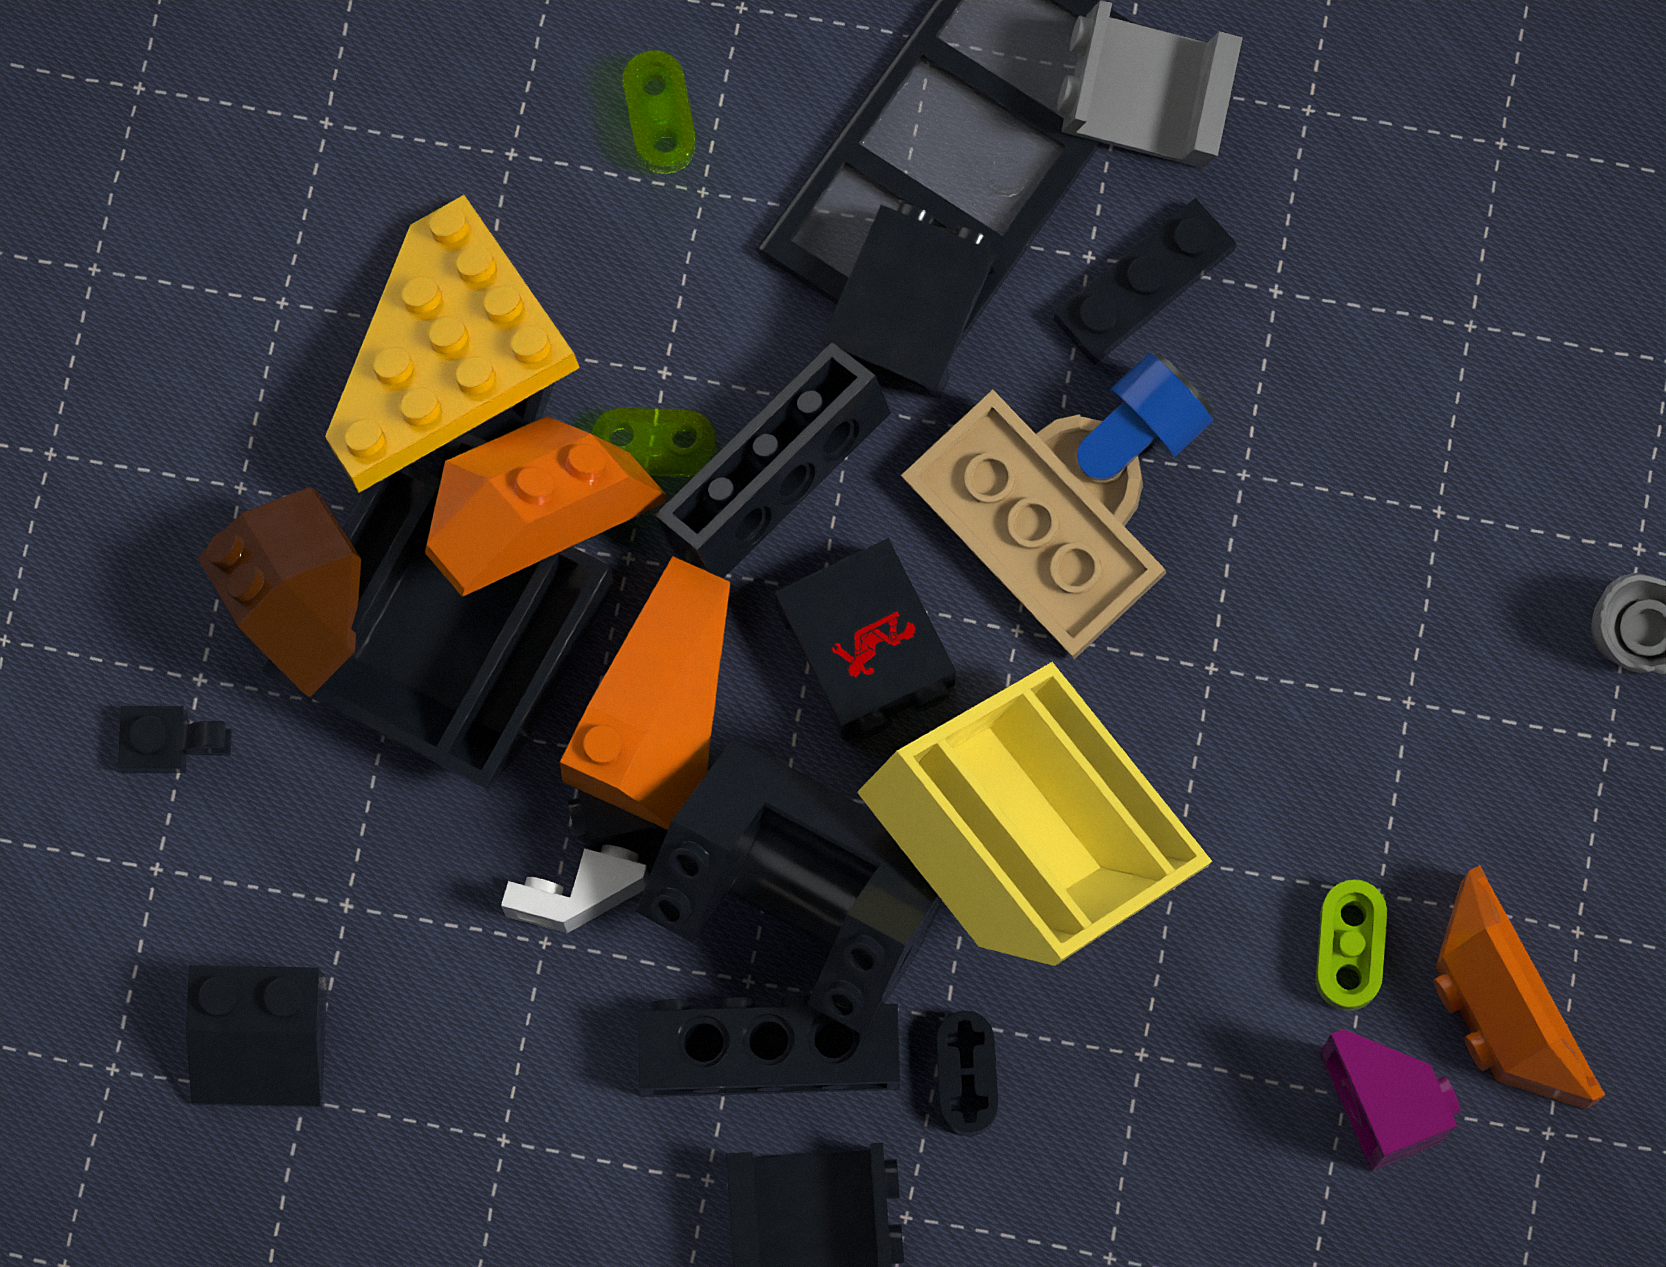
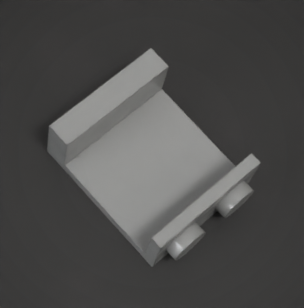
M1100 0L1086 17H1078L1073 29L1070 52L1077 53L1078 57L1074 76H1065L1058 97L1057 111L1065 113L1061 132L1204 168L1218 156L1243 37L1219 31L1207 43L1111 18L1109 16L1112 3Z

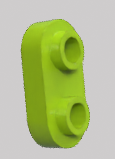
M1347 880L1334 886L1327 894L1320 912L1316 986L1321 997L1329 1005L1344 1011H1354L1368 1005L1378 993L1383 978L1387 906L1380 891L1370 883L1362 880ZM1346 906L1358 907L1364 915V922L1359 926L1347 925L1342 920L1341 910ZM1345 968L1355 971L1359 977V986L1352 990L1342 988L1336 980L1337 972Z

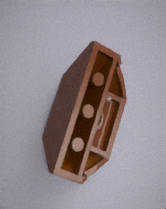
M312 487L242 512L225 530L220 531L213 537L207 549L198 557L199 562L236 625L307 696L311 697L355 652L356 633L351 628L358 608L361 558L320 493Z

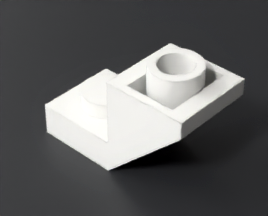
M602 845L600 853L584 849L571 897L562 896L564 888L559 884L540 878L527 877L525 885L508 881L501 907L506 917L569 933L644 891L649 879L647 865L637 863L639 855L628 849L613 845Z

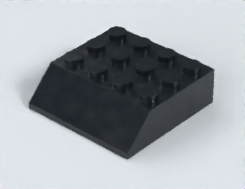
M409 464L365 489L342 528L361 558L358 608L351 628L356 633L355 652L310 698L488 790L524 748L613 588L612 572L610 565L571 546L462 597L425 554L441 479L413 464ZM268 658L262 672L304 694Z

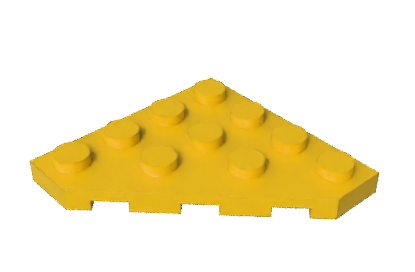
M465 195L410 225L325 437L332 452L359 493L580 368L574 352Z

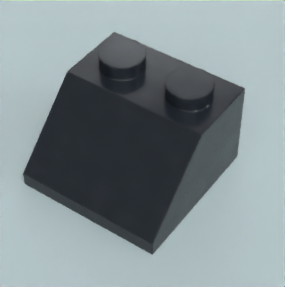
M189 965L186 1039L191 1102L193 1105L322 1108L328 980L319 967Z

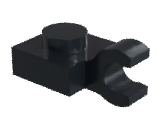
M121 706L118 769L122 773H186V755H231L232 730L225 729L226 723L223 721H199L188 724L189 711L184 706Z

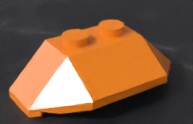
M546 416L445 461L425 554L463 597L665 503L667 495L629 452L591 433Z
M1479 865L1469 870L1460 884L1435 966L1440 976L1435 978L1433 982L1446 1009L1451 1014L1459 1011L1466 1023L1470 1034L1466 1035L1464 1040L1471 1057L1481 1071L1490 1068L1498 1082L1581 1109H1586L1596 1104L1605 1096L1603 1089L1591 1071L1489 884L1483 869Z

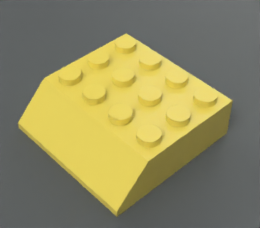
M1053 662L897 750L857 792L978 947L1056 966L1205 869L1212 862Z

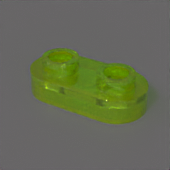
M659 50L641 52L628 62L623 72V88L636 155L639 161L653 172L660 174L675 173L690 163L696 151L695 129L684 73L679 62L666 52ZM653 80L661 81L666 86L663 92L657 95H650L643 88L648 82ZM663 137L672 138L677 143L676 147L669 152H660L654 145Z
M615 408L602 414L595 422L591 434L611 444L613 443L610 439L615 431L626 429L632 432L634 435L633 440L628 445L617 447L629 452L650 476H694L715 457L717 450L716 435L712 424L705 416L692 410ZM682 431L691 432L696 436L695 443L688 448L676 446L673 443V439Z

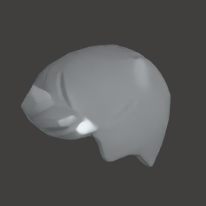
M1631 573L1620 576L1606 587L1594 609L1591 633L1599 651L1610 661L1633 672L1646 673L1652 671L1666 674L1665 580L1646 574Z

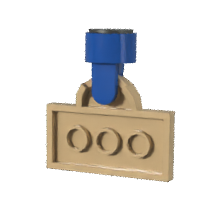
M1148 353L1110 389V392L1120 406L1104 421L1081 417L1079 414L1057 419L1035 434L992 389L901 475L909 486L1073 659L1077 658L1166 574V570L1124 527L1138 508L1143 488L1138 455L1154 441L1168 455L1175 458L1214 422L1211 417L1214 411L1209 403L1190 381L1160 353H1157L1155 356Z

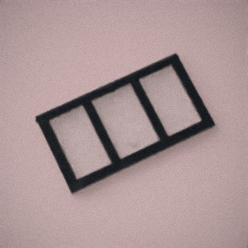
M934 0L757 246L756 251L764 260L770 261L837 305L881 204L894 210L898 209L900 203L915 206L934 217L931 225L952 234L955 233L957 226L978 232L992 241L989 249L996 251L1000 264L995 274L988 273L957 344V349L1102 144V142L1061 132L1065 113L1057 111L1058 97L1063 80L1066 75L1074 76L1078 54L1070 52V42L1075 23L1079 16L1086 17L1099 1ZM1111 9L1109 17L1133 23Z

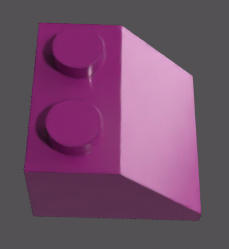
M1345 1029L1332 1033L1319 1052L1371 1172L1442 1143L1458 1126L1454 1115L1459 1114L1461 1109L1454 1089L1447 1077L1436 1078L1430 1064Z

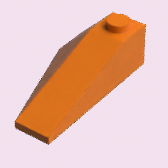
M672 556L589 702L560 760L562 781L660 827L669 829L672 819L707 774L730 581Z

